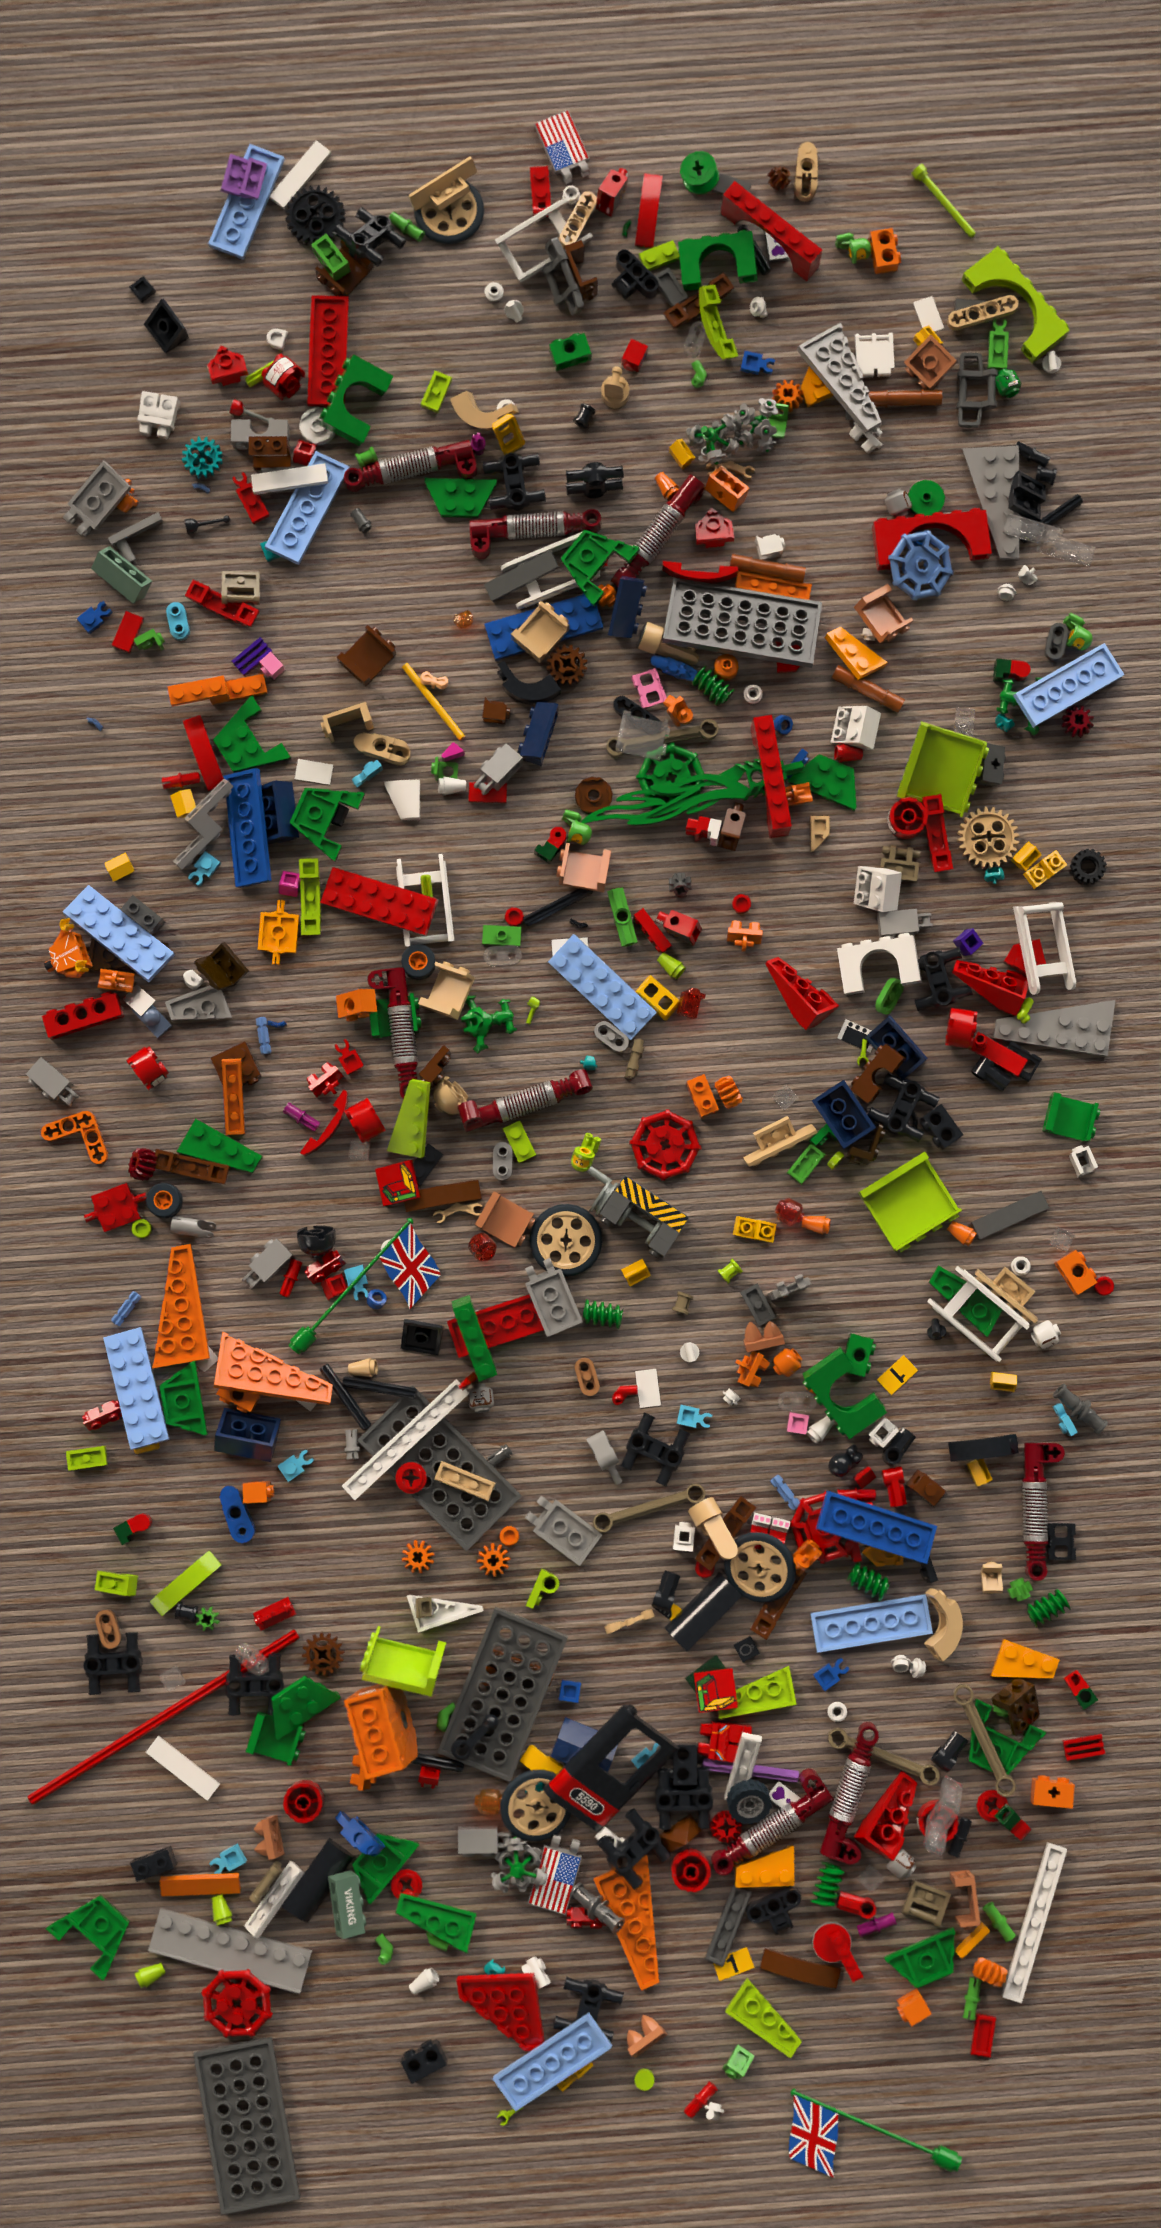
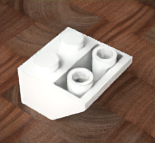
M868 706L838 707L830 743L835 745L842 743L863 750H873L881 713Z
M859 866L854 904L880 912L897 910L902 873L885 868Z

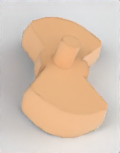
M424 672L420 676L421 683L423 685H431L432 689L435 686L441 690L446 689L449 683L447 677L436 678L429 672Z

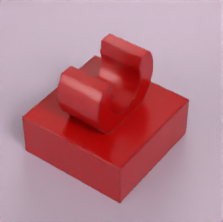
M421 1766L418 1780L421 1787H424V1784L432 1785L431 1789L438 1786L441 1769Z

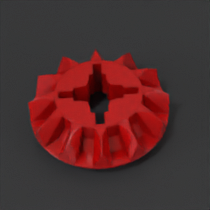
M415 1462L401 1465L396 1472V1484L405 1493L419 1492L426 1484L427 1475L425 1469ZM411 1469L414 1476L420 1477V1479L413 1480L412 1486H410L408 1479L403 1478L410 1474Z
M993 1789L984 1791L978 1797L976 1804L979 1815L989 1822L999 1821L995 1817L999 1810L993 1808L991 1811L988 1810L989 1806L985 1801L993 1802L995 1800V1805L999 1810L1006 1803L1008 1804L1006 1797L1001 1796L997 1790Z
M720 1811L712 1818L710 1823L711 1833L719 1842L729 1843L736 1840L741 1834V1822L733 1819L729 1811ZM724 1819H726L728 1825L735 1826L728 1829V1835H726L724 1829L717 1828L724 1825Z
M411 1869L400 1870L392 1878V1893L397 1899H399L400 1893L418 1897L422 1890L421 1877L416 1871ZM412 1878L410 1883L412 1889L406 1888L402 1892L401 1890L404 1885L402 1881L407 1882Z

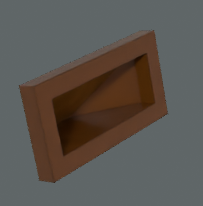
M690 1813L672 1825L671 1829L665 1830L659 1835L668 1852L685 1846L701 1829Z

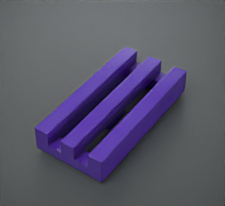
M259 637L236 656L232 663L245 676L260 664L259 661L268 653H273V651ZM261 644V646L257 650H255L240 664H238L239 661H241L244 657H246L250 652H252L256 647H258ZM264 649L266 650L265 653H263L260 657H258L254 662H252L248 667H246L243 670V666H245L249 661H251Z

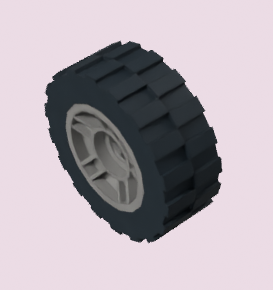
M743 1780L731 1787L727 1793L726 1800L731 1817L742 1824L760 1822V1820L766 1818V1815L770 1813L772 1808L768 1788L758 1780Z

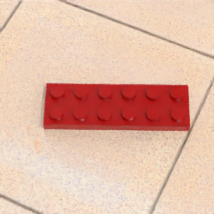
M311 295L308 406L328 407V396L337 387L334 383L338 375L342 376L344 369L342 365L347 358L349 296ZM345 390L344 398H343V400H344V405H345V398H346V390Z
M332 867L320 903L427 936L439 900Z
M530 1294L476 1311L488 1348L544 1330ZM456 1318L448 1320V1327L458 1358L469 1355Z

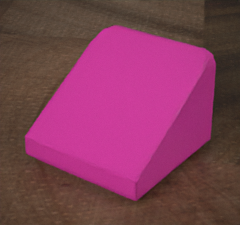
M452 742L441 755L442 761L447 762L465 755V752L456 743Z
M283 871L279 883V894L297 897L300 887L299 874Z

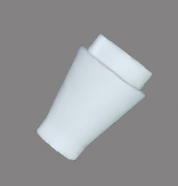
M444 776L443 778H438L439 794L448 795L466 791L465 780Z
M826 1415L823 1419L808 1427L809 1430L806 1433L813 1442H822L835 1422L834 1420L831 1421Z
M433 1968L425 1969L409 1985V1988L416 1995L435 1987L437 1982H439V1976Z

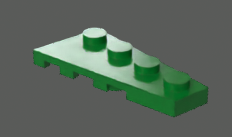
M197 1119L194 1120L177 1150L181 1154L229 1165L230 1167L254 1173L263 1157Z
M938 1265L928 1283L950 1302L967 1281ZM977 1288L958 1311L985 1337H988L1003 1309Z
M403 1893L399 1895L395 1914L465 1954L467 1953L477 1913Z

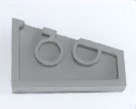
M210 985L165 1002L172 1021L233 1019L223 991H218Z

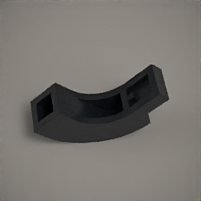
M505 661L498 664L499 671L497 674L502 681L506 680L502 684V689L518 702L536 705L537 702H549L561 694V689L551 674L537 683L528 684L518 680Z
M1016 1434L948 1442L951 1462L993 1458L1019 1453Z

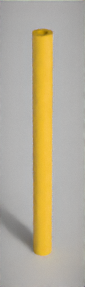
M404 664L402 669L459 741L465 737L463 732L429 689L421 683L420 678L409 664Z

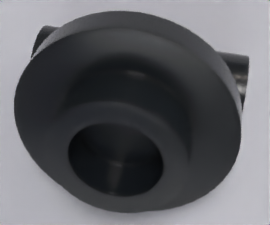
M932 1319V1326L928 1328L927 1335L932 1340H940L946 1336V1328L939 1324V1319Z

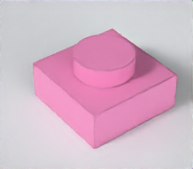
M789 1412L786 1431L806 1435L809 1415Z

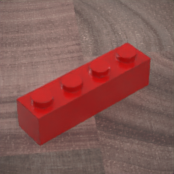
M644 908L633 915L634 922L637 925L639 924L641 931L649 936L648 940L655 944V949L658 953H664L672 947L671 943Z
M840 1930L828 1935L851 1981L854 1983L863 1978Z

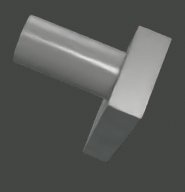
M159 512L108 537L113 547L117 546L122 557L132 563L136 558L127 540L162 523L163 520Z

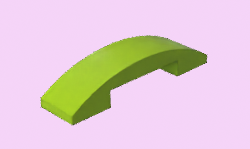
M716 285L700 287V313L705 332L712 347L723 360L737 358L738 353L733 338L727 339L716 306L721 303Z
M318 858L299 859L301 935H321Z
M209 1550L157 1594L150 1603L161 1616L165 1615L222 1564Z

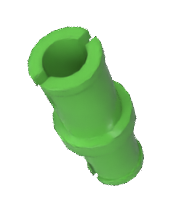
M396 212L391 213L389 216L391 224L399 228L403 234L410 235L418 242L423 239L425 231L412 224L411 220L404 219Z
M989 1902L983 1907V1911L992 1921L991 1925L994 1929L997 1928L1005 1942L1011 1941L1016 1935L1007 1924L1006 1917L1000 1914L993 1902Z
M969 1977L968 1991L964 1997L966 2003L963 2018L968 2019L969 2011H971L970 2020H975L977 2004L981 1999L979 1993L982 1980L977 1978L976 1986H974L975 1977Z

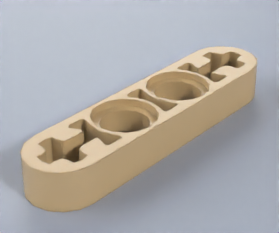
M583 192L558 238L563 249L564 246L576 242L596 205L597 199L593 193ZM586 200L589 201V204L587 205V207L584 206V203H585ZM577 211L582 212V213L585 215V217H584V218L579 217V216L576 214V212H577ZM569 225H575L578 231H573ZM567 235L570 237L568 243L565 242Z
M1007 295L953 311L948 317L947 325L951 330L955 331L994 320V318L998 319L1011 315L1018 307V300L1012 295ZM1008 301L1010 304H1013L1011 309L1009 306H1005ZM993 306L997 312L991 315L987 312L986 308ZM975 311L978 313L979 318L972 320L969 317V313ZM954 317L959 320L958 324L952 322Z

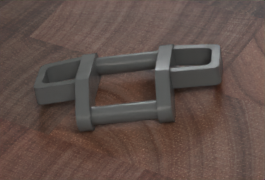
M557 237L552 238L545 245L552 264L543 268L542 272L546 276L555 298L553 300L555 306L567 302L573 316L579 314L584 308L580 287L574 280L568 264V256ZM561 268L569 285L562 295L553 275L554 272Z
M962 352L959 358V371L957 375L959 379V402H957L959 427L978 428L982 411L997 408L995 378L998 376V370H983L981 353ZM964 359H977L979 371L963 370ZM967 380H988V400L982 402L966 401ZM962 411H978L977 421L964 422L962 420Z

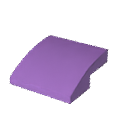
M230 154L220 191L243 198L258 200L267 163L250 157L247 160Z

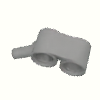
M603 1430L586 1440L593 1454H595L594 1456L601 1470H608L614 1483L618 1485L622 1482L615 1467L619 1460Z

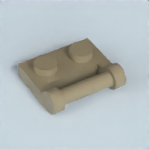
M222 571V604H227V602H243L260 605V572ZM227 591L254 592V595H227Z
M276 1860L249 1897L255 1904H260L262 1897L264 1898L270 1890L272 1882L276 1881L281 1875L282 1870L280 1868L282 1864Z
M913 1879L901 1914L907 1916L910 1914L929 1921L936 1927H940L951 1893ZM916 1902L937 1910V1914L933 1915L911 1907L912 1903Z

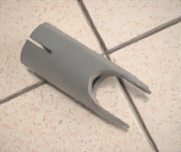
M173 1216L170 1233L213 1238L214 1234L211 1231L202 1229H215L216 1224L210 1221Z

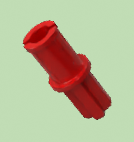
M199 772L178 773L176 776L162 777V782H170L162 784L164 790L174 787L183 788L185 785L197 784L201 781Z
M291 1259L286 1275H283L285 1279L279 1293L281 1296L290 1297L295 1281L298 1282L297 1277L303 1264L302 1262Z
M857 1487L851 1490L837 1489V1494L858 1501L876 1500L875 1489H857Z
M708 2081L698 2094L695 2093V2098L684 2109L685 2114L689 2118H693L703 2106L707 2105L708 2100L718 2091V2088L711 2081Z

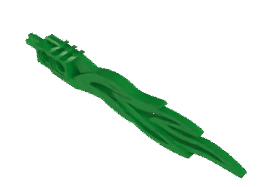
M753 759V763L745 761L743 762L745 765L734 764L735 766L719 775H694L675 785H651L650 789L621 795L616 798V802H646L635 805L607 806L589 814L581 823L587 824L610 819L630 820L627 822L630 826L650 825L670 820L687 811V815L697 813L711 807L721 799H740L746 801L750 796H754L753 799L762 793V796H765L760 760ZM783 760L780 761L784 784L787 781V776L805 772L802 761L784 765ZM744 773L746 774L749 788L738 782ZM753 774H760L762 781L759 783L752 780ZM706 781L697 785L685 786L694 782ZM702 787H726V789L713 790L690 797L701 790ZM635 795H660V796H668V797H673V796H678V797H676L675 799H673V800L669 801L668 803H666L664 800H662V799H660V798L633 797V796H635ZM704 802H708V803H706L705 805H703V806H701V807H698L699 804L704 803ZM651 806H660L640 815L609 814L598 816L611 810H639ZM672 811H675V812H673V813H671V814H669V815H666V816H663V817H659V818H654V817H658V816H661V815L670 813V812H672Z

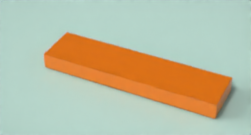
M738 570L735 588L809 600L812 584Z
M241 1058L222 1059L226 1135H244L245 1122Z
M239 1873L160 1876L161 1896L237 1894L241 1891Z

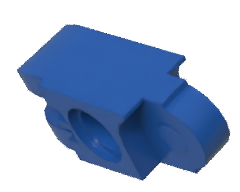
M231 1485L225 1486L221 1490L219 1498L231 1536L236 1542L246 1543L255 1535V1524L246 1503H243V1497L239 1489ZM234 1507H238L241 1510L239 1518H235L232 1515ZM242 1527L246 1529L244 1535H241L239 1531Z
M343 1811L336 1815V1820L344 1828L340 1833L354 1848L373 1857L379 1855L385 1848L384 1843L358 1816L351 1819Z

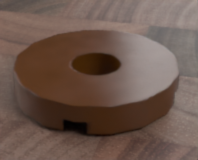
M589 777L582 780L577 786L575 800L581 811L591 814L599 809L610 806L613 793L611 786L604 779ZM591 791H596L599 794V798L591 800L588 794Z

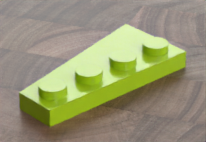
M747 1977L725 2009V2012L791 2058L801 2044V2039Z

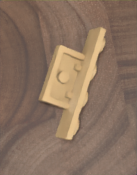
M468 157L409 194L413 208L418 210L432 202L440 211L471 192L464 180L477 173L473 159Z
M786 1116L753 1133L760 1149L743 1157L744 1161L749 1167L759 1165L762 1160L775 1157L779 1152L791 1149L803 1140L811 1139L818 1132L812 1124L795 1131L790 1119Z
M1004 1267L993 1281L979 1269L975 1271L976 1279L984 1286L986 1284L992 1288L991 1292L998 1298L1001 1296L1007 1300L1006 1304L1013 1310L1017 1308L1022 1312L1021 1316L1027 1322L1033 1321L1036 1324L1038 1318L1024 1307L1025 1303L1035 1293L1034 1289L1007 1267Z

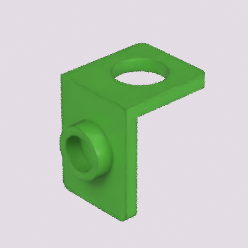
M776 403V409H782L784 413L769 417L770 424L777 429L776 434H772L770 437L783 439L786 431L789 406Z
M435 757V763H432L431 774H434L435 780L438 781V778H443L444 776L443 769L449 766L454 770L453 775L449 778L457 779L458 763L439 762V757Z

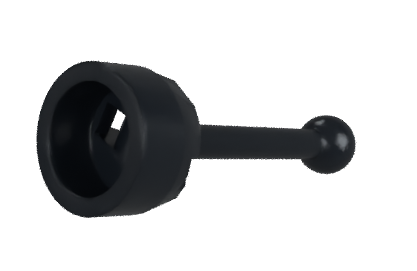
M225 515L220 519L199 523L192 518L184 519L187 535L195 533L199 526L219 522L228 523L230 522V517Z

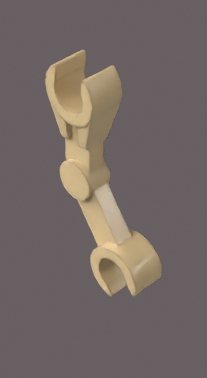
M733 461L718 465H711V463L706 465V469L712 467L714 470L721 465L726 470L742 474L746 480H751L752 476L747 475L745 472L751 471L754 473L755 471L752 466L743 467L735 464Z
M455 1203L444 1211L438 1210L434 1212L433 1216L439 1213L443 1215L442 1220L437 1221V1223H443L446 1217L459 1211L480 1216L481 1213H475L474 1208L476 1206H483L479 1203L469 1205Z
M648 1609L634 1618L626 1619L623 1622L610 1623L604 1626L606 1633L615 1632L623 1626L632 1625L641 1619H650L654 1617L652 1609Z

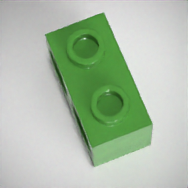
M327 234L311 244L313 254L334 281H338L350 272L348 261Z

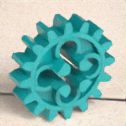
M199 436L197 442L191 439L192 444L185 445L187 451H182L183 456H185L182 458L183 463H185V469H190V475L196 473L197 478H200L201 474H203L206 479L208 473L214 476V470H220L218 464H223L222 459H220L223 457L222 452H220V446H215V440L209 442L208 437H205L204 441H202ZM194 450H197V451L199 452V454H200L201 457H205V456H206L207 461H208V462H212V461H213V463H212L211 465H208V464L206 463V461H205L204 458L199 459L198 454H197V453H193V454H192V452H193Z

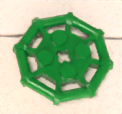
M670 743V745L646 753L645 760L639 773L636 775V779L641 789L646 790L649 789L646 780H652L653 785H675L691 777L688 769L691 763L697 775L704 774L696 752H690L674 745V743ZM670 753L669 759H666L661 762H659L656 759L657 757ZM674 753L688 758V760L684 763L679 759H675ZM653 762L656 765L653 774L646 775ZM668 774L676 775L677 778H675L674 783L666 780ZM705 781L696 782L695 785L704 783ZM699 790L697 793L693 794L690 797L699 795L701 790ZM644 795V797H649V798H656V796H657V795ZM678 796L666 797L669 798V801L673 800V798Z

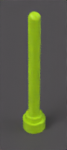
M923 164L916 167L911 175L927 186L969 237H974L975 231L927 176V168Z

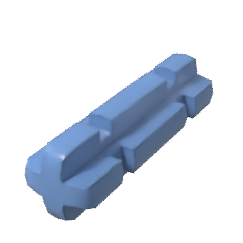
M265 1017L256 1018V1025L258 1027L259 1044H261L260 1052L263 1055L270 1054L271 1046L269 1045V1032L266 1027L267 1019Z
M133 1291L128 1296L129 1299H126L117 1311L118 1314L113 1316L111 1321L115 1325L120 1326L124 1321V1317L126 1318L135 1307L134 1304L139 1302L141 1296L137 1292Z
M776 1475L770 1480L771 1484L778 1488L776 1489L785 1502L789 1503L787 1505L790 1509L795 1510L800 1504L799 1500L793 1497L795 1495L787 1484H783L782 1481L784 1480L781 1476Z

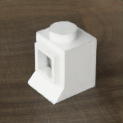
M773 534L765 536L763 539L758 536L755 538L760 560L782 556L785 542L779 535Z
M1081 1145L1072 1149L1069 1157L1076 1171L1077 1178L1094 1172L1098 1168L1089 1146L1083 1148ZM1084 1156L1087 1164L1083 1166L1080 1165L1078 1158Z
M883 1416L868 1433L870 1436L869 1440L876 1447L880 1445L884 1448L899 1430ZM881 1427L888 1431L883 1439L876 1434Z
M679 1522V1525H675L673 1550L693 1551L695 1527H691V1523ZM680 1531L690 1532L689 1542L679 1541Z

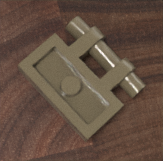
M890 845V847L882 846V853L889 854V859L881 858L880 868L901 872V881L916 883L919 863L912 862V857L920 858L921 851L913 850L910 847H907V849L896 848L895 845ZM895 855L906 856V861L895 860Z
M637 1039L634 1041L625 1079L632 1080L634 1076L637 1077L639 1058H642L645 1048L643 1047L644 1040Z

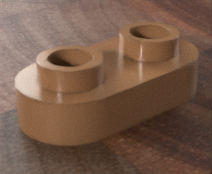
M588 1358L579 1359L575 1364V1372L581 1391L587 1396H593L600 1388L594 1364ZM582 1364L588 1365L587 1371L581 1370ZM587 1383H593L594 1388L588 1390L586 1388Z
M108 1609L102 1610L96 1615V1626L102 1645L112 1649L121 1642L120 1629L114 1612ZM104 1616L109 1617L110 1620L108 1623H105L103 1621ZM109 1635L115 1636L114 1642L109 1640Z

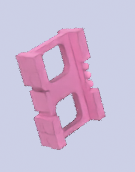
M656 668L632 675L631 678L634 687L637 688L640 696L639 701L643 709L646 710V708L663 703L667 697ZM651 674L654 682L643 686L640 677ZM656 691L660 700L651 704L648 703L646 694Z

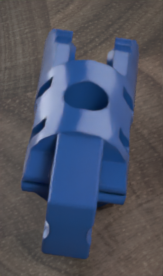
M653 655L650 658L652 666H656V668L662 670V673L672 675L678 679L693 681L698 672L686 663L671 657L666 659Z

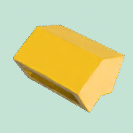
M929 325L923 327L913 338L918 346L930 335L941 345L943 344L942 340Z
M683 439L676 440L669 447L670 454L681 469L692 464V461L696 458Z
M191 789L181 790L170 795L178 818H185L196 807Z
M1028 841L1011 861L1019 869L1027 871L1042 854L1036 846H1033Z
M126 853L104 863L113 882L135 871Z
M643 1259L621 1269L629 1286L651 1276Z
M991 1372V1389L1015 1392L1017 1375Z
M976 1459L966 1464L976 1486H981L993 1480L984 1459Z

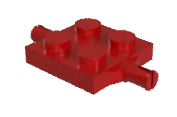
M128 1183L92 1195L94 1212L84 1215V1218L90 1217L85 1219L87 1223L97 1219L101 1223L103 1231L107 1232L141 1219L138 1203L145 1201L147 1197L144 1196L147 1194L144 1192L135 1196L131 1192Z

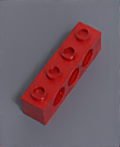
M110 991L101 994V997L94 999V997L84 999L83 1003L78 1005L75 1003L65 1005V1009L59 1011L57 1009L49 1010L46 1012V1015L42 1016L48 1038L54 1040L125 1016L118 995L116 993L112 994ZM104 1004L105 1011L100 1014L97 1013V1007ZM86 1010V1018L79 1019V1012ZM63 1016H68L69 1018L66 1025L60 1024Z

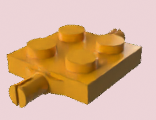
M277 900V911L271 913L261 912L257 950L273 953L272 965H280V954H296L299 915L284 912V900Z

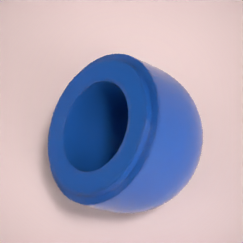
M779 715L774 719L776 732L785 735L792 730L793 721L789 716ZM786 720L788 727L782 730L781 723Z
M378 1289L371 1290L367 1297L368 1306L376 1310L381 1309L387 1301L386 1294ZM380 1295L382 1301H375L372 1296Z

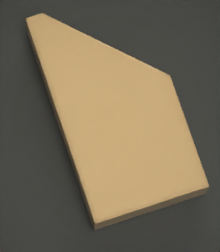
M810 816L811 852H814L830 835L829 816Z

